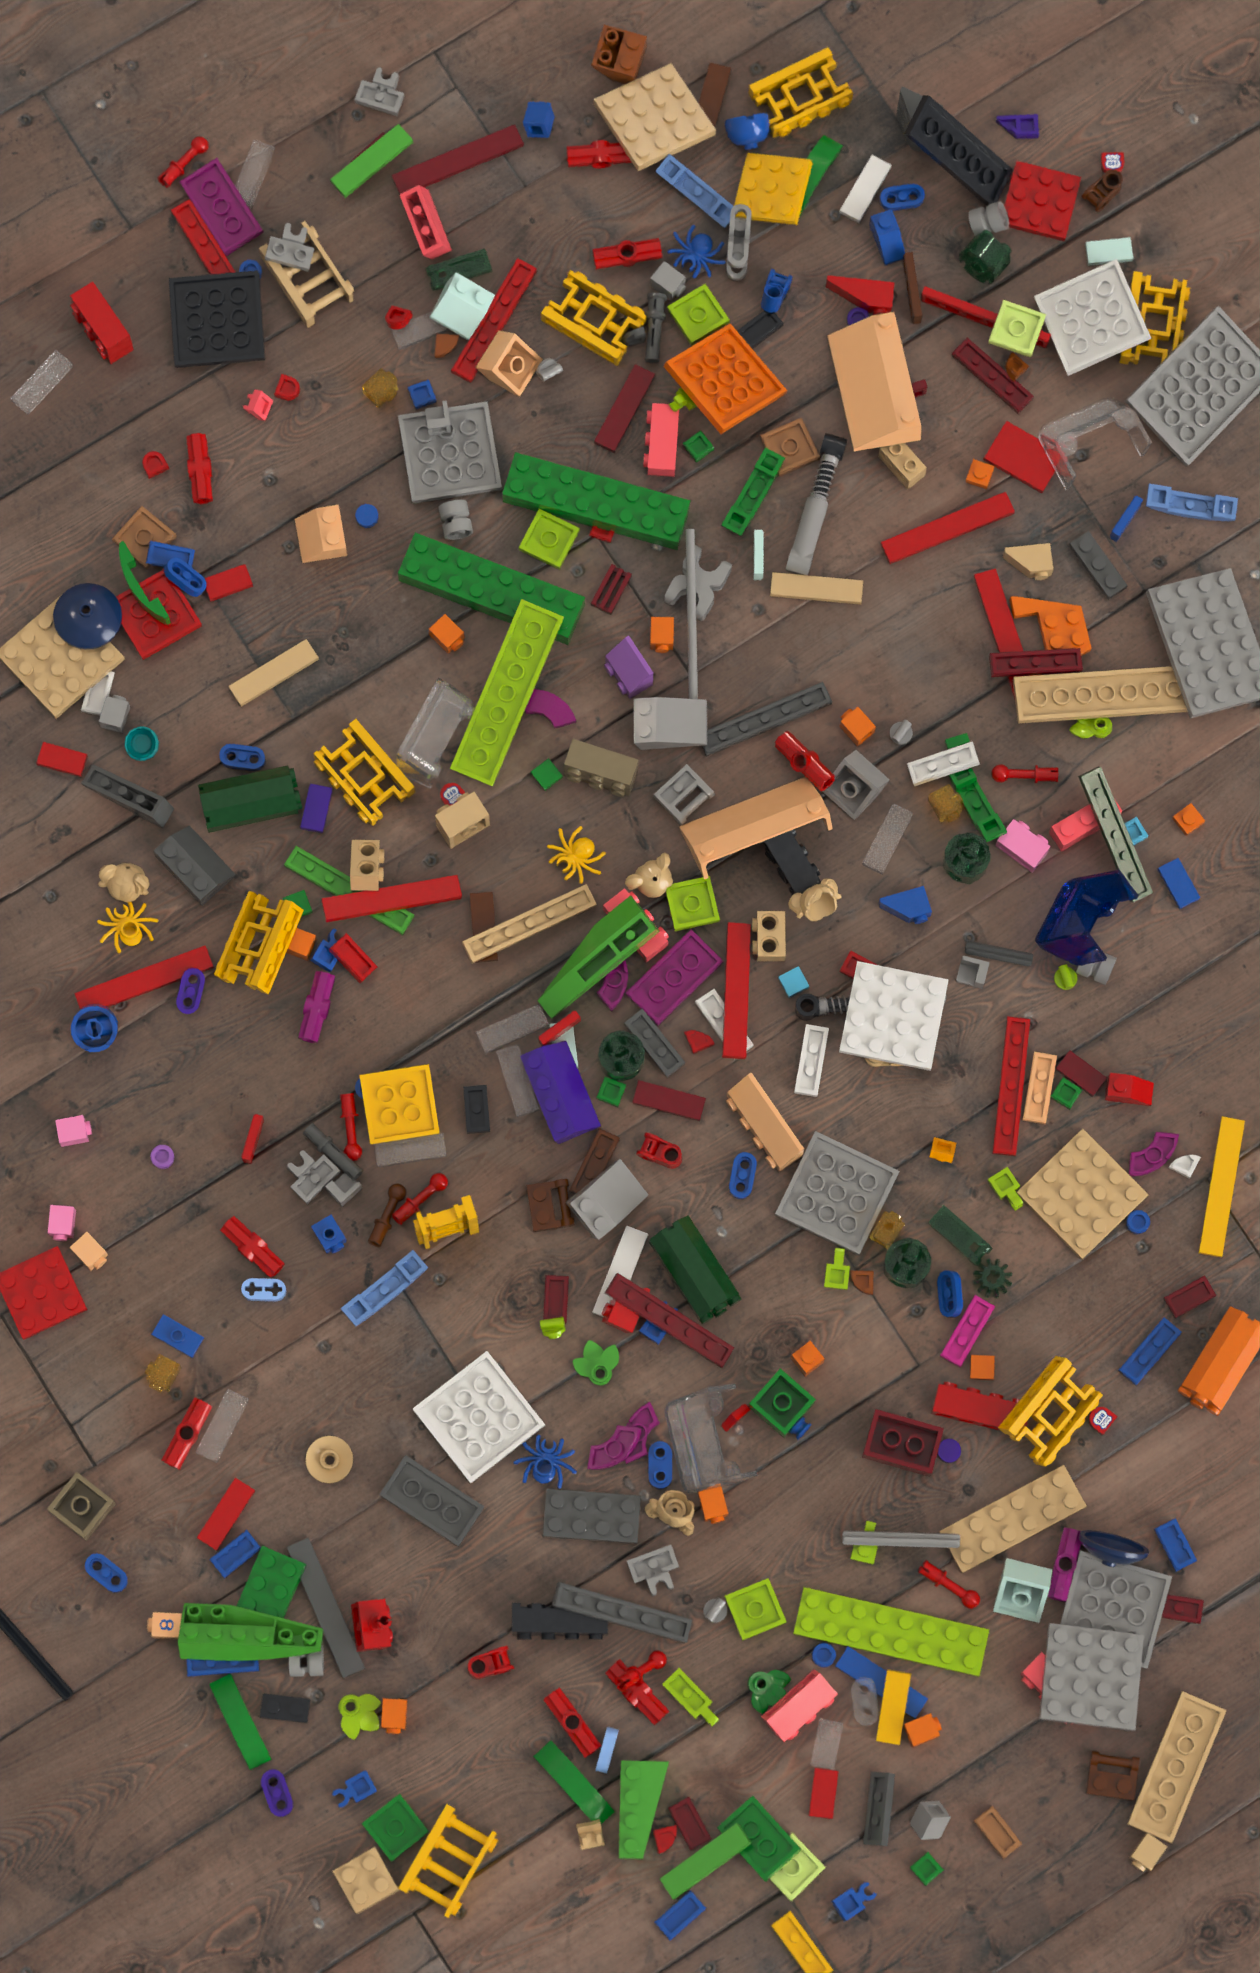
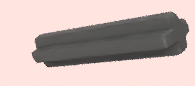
M967 941L965 946V953L969 955L1024 966H1031L1033 961L1032 953Z

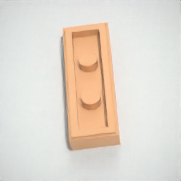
M1034 1052L1023 1121L1046 1124L1057 1060L1056 1055Z

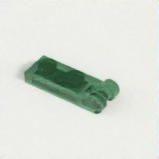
M484 248L430 265L425 270L427 276L431 278L430 285L432 290L436 291L444 288L447 280L455 273L470 279L492 272V267ZM445 271L446 276L440 278L438 273Z
M945 1205L928 1222L932 1228L965 1255L975 1266H978L982 1262L981 1258L985 1254H989L993 1249ZM973 1243L978 1245V1249L975 1252L969 1249Z

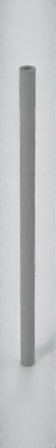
M685 529L689 699H698L695 529Z

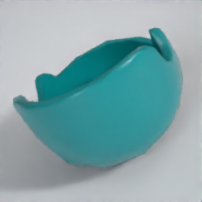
M138 726L130 730L126 735L124 747L131 758L137 761H146L153 758L158 752L160 742L157 734L152 729Z

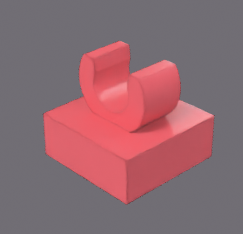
M254 389L253 394L247 396L250 399L248 406L244 405L243 408L258 420L265 421L273 400L263 391Z

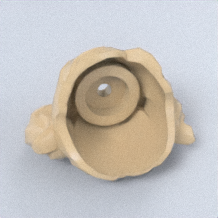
M664 852L656 860H649L644 865L638 867L635 874L629 875L626 878L625 885L628 889H638L649 898L663 895L673 883L672 875L668 868L670 865L669 854Z
M121 863L117 866L109 864L104 865L99 871V878L101 879L98 883L99 887H107L110 895L116 900L132 902L140 895H147L149 893L147 891L150 885L149 879L145 876L142 868L132 863Z
M826 878L821 881V884L806 889L803 894H793L788 905L789 909L797 914V918L800 919L804 915L810 921H818L835 912L837 900L841 899L842 896L838 894V886L835 881Z
M677 1490L666 1491L659 1500L650 1499V1503L645 1506V1512L649 1517H659L665 1524L671 1527H679V1530L686 1536L693 1533L694 1524L691 1520L695 1512V1505L692 1501H688L687 1496L683 1492Z

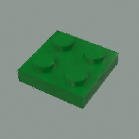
M400 1794L362 1823L391 1862L429 1833L428 1829Z

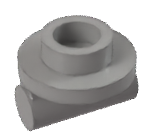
M552 358L544 359L537 367V375L543 382L563 371L562 366Z
M905 719L903 722L895 723L890 729L891 740L899 745L908 743L913 735L912 724Z
M720 1598L709 1600L703 1610L705 1618L712 1623L724 1620L727 1615L726 1602Z

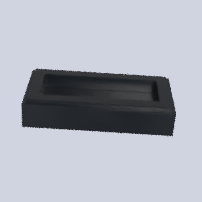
M763 311L737 330V332L753 349L780 329L784 323L775 312Z

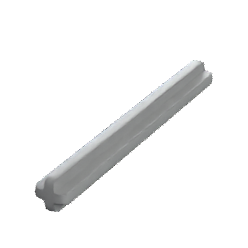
M843 1531L842 1542L844 1545L958 1548L960 1546V1535L947 1533Z

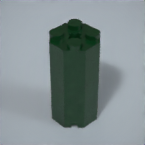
M287 765L198 784L208 833L299 814L298 810L303 808L299 790L294 791L293 789L298 787L294 768L289 769Z
M688 1215L672 1223L673 1226L668 1229H662L649 1240V1244L699 1322L704 1324L714 1316L717 1318L727 1312L726 1307L728 1305L731 1307L742 1299Z

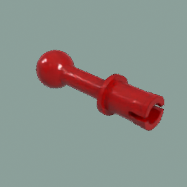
M201 136L195 137L191 142V148L177 162L171 161L169 163L170 166L158 176L157 179L160 184L168 188L179 175L183 176V168L197 154H204L208 150V141Z
M999 764L992 769L991 775L999 783L1007 781L1008 778L1034 779V783L1038 781L1058 782L1059 770L1058 767L1042 768L1038 767V765H1035L1034 770L1008 769L1005 765Z
M354 1093L341 1094L342 1115L340 1118H345L347 1145L344 1148V1153L352 1161H357L362 1156V1148L357 1144L354 1117L359 1116V1114H356Z
M442 1173L432 1175L430 1184L412 1200L406 1198V1202L392 1214L395 1222L401 1226L414 1213L420 1212L419 1206L435 1191L440 1192L447 1188V1177Z
M928 1560L923 1562V1567L920 1566L919 1574L935 1583V1587L941 1584L960 1597L962 1604L966 1608L973 1609L979 1605V1594L975 1590L966 1591L947 1578L946 1570L941 1571Z
M660 1650L650 1653L648 1661L639 1667L630 1666L627 1668L624 1674L614 1680L615 1685L621 1682L617 1689L623 1692L633 1684L641 1683L643 1675L650 1670L662 1669L667 1663L665 1653Z

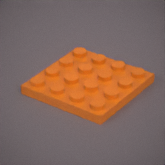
M731 323L668 360L663 366L720 434L781 398L787 392V389Z

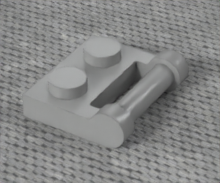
M686 764L653 797L682 826L687 821L686 818L703 802L711 799L715 793ZM698 787L702 792L684 809L679 811L676 806Z

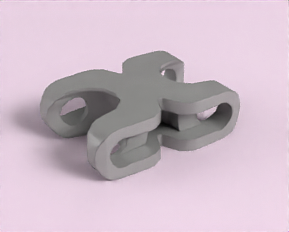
M744 204L735 205L730 215L726 274L728 278L735 281L744 279L747 274L751 209ZM738 212H744L746 214V218H735V215ZM731 267L742 268V271L740 273H734L731 270Z
M695 545L696 599L698 601L696 619L703 621L714 604L713 591H719L724 587L731 573L732 564L723 561L716 570L704 571L699 566L702 549ZM686 557L682 567L684 575L675 576L665 594L664 602L669 605H674L681 596L687 594Z

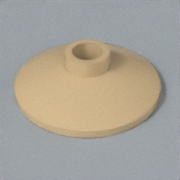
M324 1436L315 1440L306 1453V1466L309 1473L316 1480L323 1483H335L344 1479L349 1474L353 1465V1454L349 1445L341 1438L335 1436ZM329 1456L334 1458V1463L331 1465L325 1462Z

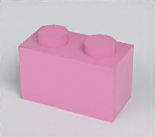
M1013 819L1006 828L1007 833L998 838L995 846L1033 873L1049 852L1051 846L1048 845L1049 842L1046 838L1039 834L1036 836L1029 831L1030 827L1027 824Z

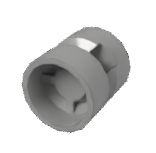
M1001 201L989 204L986 209L979 207L969 211L971 229L977 238L990 235L992 230L996 233L1009 228L1008 215Z
M452 500L439 505L441 521H444L442 528L445 539H462L473 534L471 520L467 518L470 513L466 500Z
M1087 945L1076 973L1086 978L1093 976L1094 981L1106 985L1117 957L1107 953L1100 955L1099 950Z
M321 1645V1651L289 1657L290 1677H303L305 1673H308L310 1676H324L323 1645ZM301 1657H307V1665H301Z

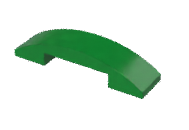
M825 135L821 137L807 157L813 164L800 216L827 169L833 164L843 148V145Z
M766 447L764 448L738 499L724 519L722 527L739 536L743 535L770 490L785 457Z
M120 542V563L131 593L142 608L152 617L168 625L171 623L169 615L158 597L149 602L130 570L137 566L135 559L125 542Z
M972 768L948 775L969 818L986 843L1006 834L1005 826L998 814L993 811L977 782V777Z
M231 1673L210 1683L211 1690L249 1769L252 1770L272 1760Z
M551 1740L533 1756L591 1821L600 1819L602 1824L615 1812Z

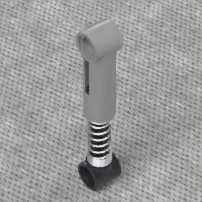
M825 433L820 450V455L822 456L821 463L819 464L820 469L817 470L818 475L815 476L817 480L814 481L813 492L810 493V497H807L795 541L786 565V570L806 576L809 574L815 547L828 508L826 497L829 495L827 492L830 490L829 485H832L831 479H834L832 477L835 473L834 468H837L838 461H842L848 440L846 438Z
M803 994L796 1001L795 1013L798 1018L804 1021L812 1020L815 1017H819V1015H826L827 1013L829 1015L832 1012L834 1014L836 1012L842 1014L848 1010L850 996L848 998H845V996L839 998L837 996L836 999L832 997L826 999L825 997L818 998V996L812 994ZM805 1002L810 1003L813 1006V1010L805 1012L801 1009V1004Z

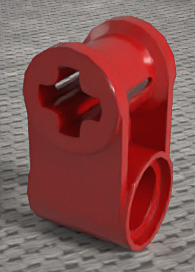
M651 1133L644 1134L645 1140L641 1149L636 1152L637 1156L670 1169L680 1166L682 1163V1153L677 1145ZM673 1151L678 1154V1158L675 1161H668L665 1155Z
M508 1646L496 1648L471 1658L467 1666L468 1674L474 1679H482L514 1670V1665H511L508 1657ZM476 1661L482 1662L485 1666V1670L480 1674L474 1673L471 1669V1665Z

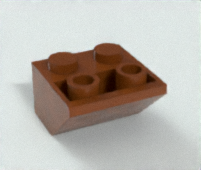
M604 25L591 67L618 83L627 84L635 81L647 47V36Z

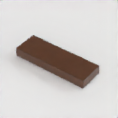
M710 62L698 104L712 125L716 127L731 68Z
M908 252L903 256V267L912 323L919 324L922 320V310L913 252Z
M493 892L470 893L473 936L495 927ZM496 952L475 963L498 961V954Z
M600 1128L598 1129L569 1192L576 1194L606 1170L620 1137Z

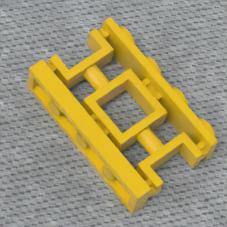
M829 47L749 85V95L752 101H755L756 106L758 107L767 102L775 118L769 120V129L772 132L773 138L778 136L784 137L791 133L792 129L805 127L811 123V120L817 117L824 118L832 110L838 107L840 109L851 103L853 91L849 89L848 83L837 87L829 73L835 70L837 65L832 58L833 54ZM820 69L824 79L814 83L810 73ZM807 83L814 99L797 106L789 91ZM829 87L834 97L823 102V97L819 91ZM781 88L784 99L775 103L770 93ZM789 106L794 116L783 121L784 117L780 110Z
M570 270L567 278L563 281V287L570 292L561 305L550 300L548 306H545L541 312V321L618 366L623 354L627 351V346L621 343L620 340L629 327L637 329L645 325V312L637 306L631 307L626 304V301L617 294L611 295L601 284H593L588 281V278L581 272L577 271L575 273ZM579 288L589 293L584 303L574 299ZM591 304L608 313L599 329L582 319ZM568 306L578 311L573 318V322L562 316ZM617 311L627 316L622 326L612 322ZM606 329L616 334L611 341V345L600 339Z
M1134 271L1130 290L1137 306L1141 285H1144L1143 294L1155 296L1154 304L1142 303L1140 313L1144 322L1146 312L1167 315L1165 332L1148 329L1152 338L1148 340V346L1136 345L1135 354L1131 353L1132 348L1121 352L1120 364L1128 365L1129 362H1133V364L1138 365L1140 354L1161 357L1162 363L1167 358L1168 349L1156 348L1157 340L1169 341L1170 332L1174 333L1171 352L1178 346V343L1183 341L1184 330H1180L1181 322H1185L1187 316V309L1183 307L1184 301H1188L1190 295V288L1186 287L1187 280L1183 279L1180 282L1178 279H1173L1171 289L1150 286L1151 275L1142 276L1143 272ZM1176 290H1180L1175 317L1173 316L1174 307L1164 306L1163 298L1175 299Z
M355 719L349 724L347 729L345 728L342 731V735L348 741L332 754L325 746L321 747V750L313 753L315 759L313 763L320 772L325 770L330 776L328 781L336 790L340 788L343 791L344 795L342 797L348 805H354L359 810L357 814L365 824L369 822L374 826L376 821L383 818L382 812L377 807L393 794L400 802H403L406 797L409 798L415 793V787L359 721ZM353 734L372 757L364 750L354 758L348 751L356 744V740L352 736ZM340 756L347 762V765L340 770V774L344 778L343 780L327 763L324 757L331 764ZM365 760L377 775L360 788L348 773ZM382 768L401 791L395 785L385 792L378 786V783L385 779ZM370 790L377 797V799L369 804L373 814L353 793L354 791L360 798Z
M249 891L243 901L230 937L225 944L222 956L217 963L214 975L222 981L232 984L235 983L238 974L246 975L248 977L245 985L251 989H257L261 993L269 994L304 910L289 900H280L276 910L266 908L269 899L261 894L257 895ZM258 914L263 915L260 924L255 923ZM272 917L277 918L273 928L268 927ZM256 932L265 934L258 952L248 950ZM245 956L242 967L237 966L240 957ZM254 960H259L256 970H252L251 967Z
M471 1196L462 1197V1205L460 1206L456 1204L450 1209L434 1214L428 1213L423 1218L421 1212H417V1219L413 1220L419 1245L424 1244L425 1249H429V1241L433 1240V1242L438 1241L437 1239L458 1232L461 1234L466 1229L469 1230L470 1235L479 1233L478 1218Z
M1055 1356L998 1427L1004 1434L1009 1435L1013 1441L1019 1442L1025 1436L1035 1446L1028 1456L1034 1459L1033 1462L1036 1465L1045 1467L1055 1460L1057 1452L1061 1447L1068 1444L1071 1439L1070 1436L1084 1424L1085 1417L1098 1406L1099 1400L1103 1396L1089 1384H1085L1080 1390L1069 1379L1076 1369L1064 1357ZM1058 1381L1066 1387L1061 1395L1052 1390ZM1073 1394L1081 1400L1074 1409L1067 1403ZM1054 1400L1064 1411L1055 1423L1050 1425L1041 1414L1050 1402ZM1030 1416L1038 1423L1032 1431L1023 1426ZM1044 1430L1052 1436L1046 1445L1039 1439Z

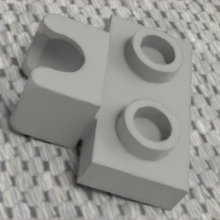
M378 67L373 83L361 80L355 97V103L398 116L404 99V93L396 91L399 82L398 73L394 72L390 79L385 80L383 79L382 68Z
M286 223L281 239L270 237L265 260L308 272L314 248L304 245L307 228L303 227L301 233L296 236L290 231L291 224Z
M302 1150L300 1155L304 1164L301 1167H296L293 1163H288L287 1169L298 1179L290 1186L291 1189L308 1204L340 1173V1170L324 1154L315 1162Z
M671 1545L626 1561L634 1584L646 1580L651 1596L656 1595V1584L658 1582H664L668 1590L674 1589L669 1571L679 1568Z

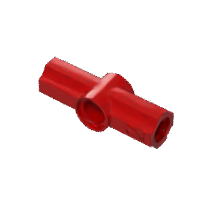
M598 140L590 145L567 146L568 167L592 166L593 168L603 169L610 167L612 164L632 163L620 143Z
M659 238L637 242L625 240L619 245L592 249L596 270L620 265L630 267L638 262L662 258ZM631 251L633 255L625 257L622 255V252Z
M193 433L186 436L189 457L187 466L189 480H191L192 498L194 503L208 504L213 501L211 486L212 469L210 457H208L206 434Z
M785 731L777 738L775 747L790 761L793 770L801 772L820 791H825L833 784L835 775L820 762L819 756L815 751L808 750L789 731Z
M235 1216L230 1218L220 1229L238 1247L237 1250L251 1263L254 1262L271 1279L285 1265L255 1232L247 1229Z
M194 1397L181 1424L176 1428V1433L161 1459L162 1462L180 1470L213 1408L211 1405ZM191 1428L193 1436L187 1440L182 1439V1430Z
M619 1659L605 1674L615 1684V1678L624 1674L628 1667ZM643 1680L641 1683L633 1684L627 1690L621 1692L633 1707L638 1708L654 1726L669 1712L667 1707L654 1696L651 1688Z
M560 1687L543 1699L584 1758L602 1746ZM574 1716L579 1720V1726L576 1729H569L566 1726L565 1722L568 1717Z

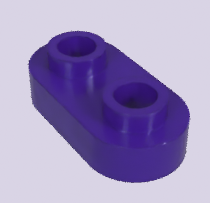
M188 968L181 977L176 1005L184 1014L194 1013L200 1004L205 977L198 968ZM191 975L197 976L196 983L189 982ZM187 997L192 999V1004L189 1006L183 1004V1000Z
M278 1770L266 1771L261 1778V1786L270 1811L278 1817L287 1816L293 1809V1800L285 1777ZM271 1778H277L278 1784L274 1787L269 1785ZM278 1801H285L286 1806L284 1809H278Z

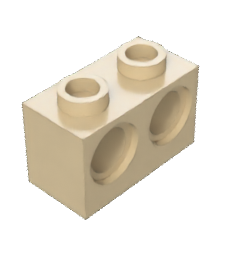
M905 443L880 448L878 457L907 489L911 488L925 476L927 467Z
M352 840L351 890L379 891V881H383L384 868L380 867V863H384V849H380V840Z
M757 911V918H752V932H757V941L752 943L753 955H757V961H785V911ZM770 920L775 924V927L767 930L763 927L762 923ZM766 943H772L775 946V950L773 952H766L762 946Z

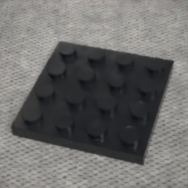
M259 270L169 278L175 368L265 360Z

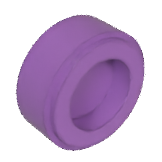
M158 1145L152 1150L150 1158L155 1167L166 1169L173 1164L174 1153L169 1146Z

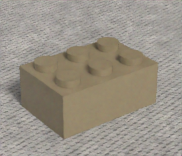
M572 739L564 762V776H567V779L574 783L582 781L589 783V786L593 789L602 790L604 788L611 790V793L615 796L624 797L626 795L630 797L638 773L639 760Z

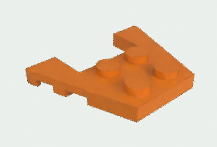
M1017 596L1010 597L1009 601L1014 619L1037 615L1045 650L1080 648L1081 656H1083L1092 649L1081 606Z

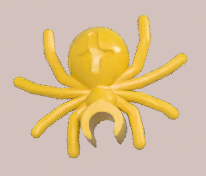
M579 826L572 833L568 845L563 836L562 829L559 828V837L564 848L555 845H547V848L563 853H558L552 857L549 863L552 864L555 860H557V866L562 862L567 863V868L562 870V873L569 872L564 877V880H568L576 872L577 867L580 884L584 880L581 866L594 874L600 875L601 871L595 870L584 863L590 864L598 861L606 852L603 851L597 857L587 860L594 853L595 846L593 841L583 837L577 839L572 844L576 834L583 827Z
M127 902L129 909L123 904L124 914H118L116 908H114L113 916L107 907L105 909L107 915L114 923L97 920V923L116 927L104 934L100 939V943H103L109 935L116 931L114 934V945L117 952L121 953L118 935H120V939L124 944L135 946L142 939V931L139 927L147 933L150 941H153L154 938L150 930L144 924L138 922L150 921L157 923L159 920L156 918L136 919L145 910L146 903L142 904L135 915L132 902Z

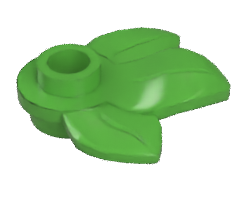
M589 1340L584 1347V1358L574 1359L573 1365L579 1375L589 1377L593 1384L602 1386L611 1380L612 1370L619 1362V1352L616 1345H611L603 1351L597 1343ZM598 1370L604 1371L605 1376L603 1378L596 1376Z

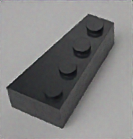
M794 829L763 841L766 847V857L773 864L777 863V873L785 884L789 883L791 885L788 888L791 895L795 893L803 894L806 889L821 884L818 877L820 872L814 863L810 864L806 857L808 852L802 843L798 844L795 836L797 834Z
M512 1603V1635L517 1636V1640H532V1636H541V1640H555V1636H565V1640H579V1636H589V1640H603V1636H608L607 1621L553 1606L546 1607L542 1603H531L527 1607H521V1603Z

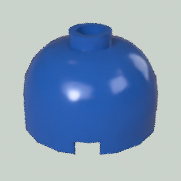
M768 113L753 114V116L747 117L745 115L724 121L728 138L735 145L744 146V150L758 148L757 143L764 141L769 133Z

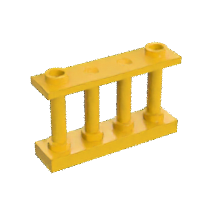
M448 1804L443 1809L398 1888L408 1894L409 1890L413 1892L416 1890L447 1908L444 1914L447 1918L451 1914L456 1916L462 1905L459 1902L462 1894L486 1852L492 1853L498 1842V1839L495 1838L496 1832L492 1830L488 1837L456 1818L457 1815L454 1814L456 1809ZM445 1827H453L484 1845L478 1857L476 1858L446 1841L445 1837L441 1835ZM433 1848H441L472 1866L466 1878L463 1879L432 1861L433 1858L429 1855ZM421 1869L425 1871L428 1869L458 1886L459 1890L454 1899L451 1900L420 1882L421 1879L417 1876Z

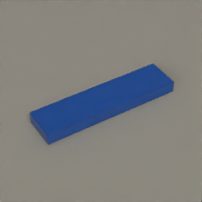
M848 1646L835 1667L883 1698L887 1671ZM909 1686L905 1713L916 1719L928 1698Z

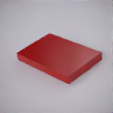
M1006 421L983 460L1038 492L1043 493L1065 454Z

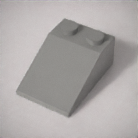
M665 697L634 699V744L640 750L707 745V700Z
M619 1158L565 1203L594 1239L599 1240L634 1210L648 1196V1193Z

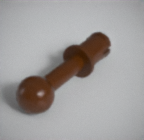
M395 1183L389 1187V1201L381 1218L374 1220L375 1225L368 1241L375 1247H381L387 1231L392 1228L389 1221L397 1203L406 1197V1188L402 1184Z

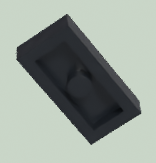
M487 1085L463 1087L467 1134L490 1132Z
M263 1694L260 1718L308 1723L311 1699Z

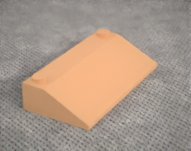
M895 313L872 315L828 335L853 450L860 451L921 440V422Z
M807 777L679 826L704 880L708 878L707 863L821 818L828 831L833 829L830 813L821 795Z

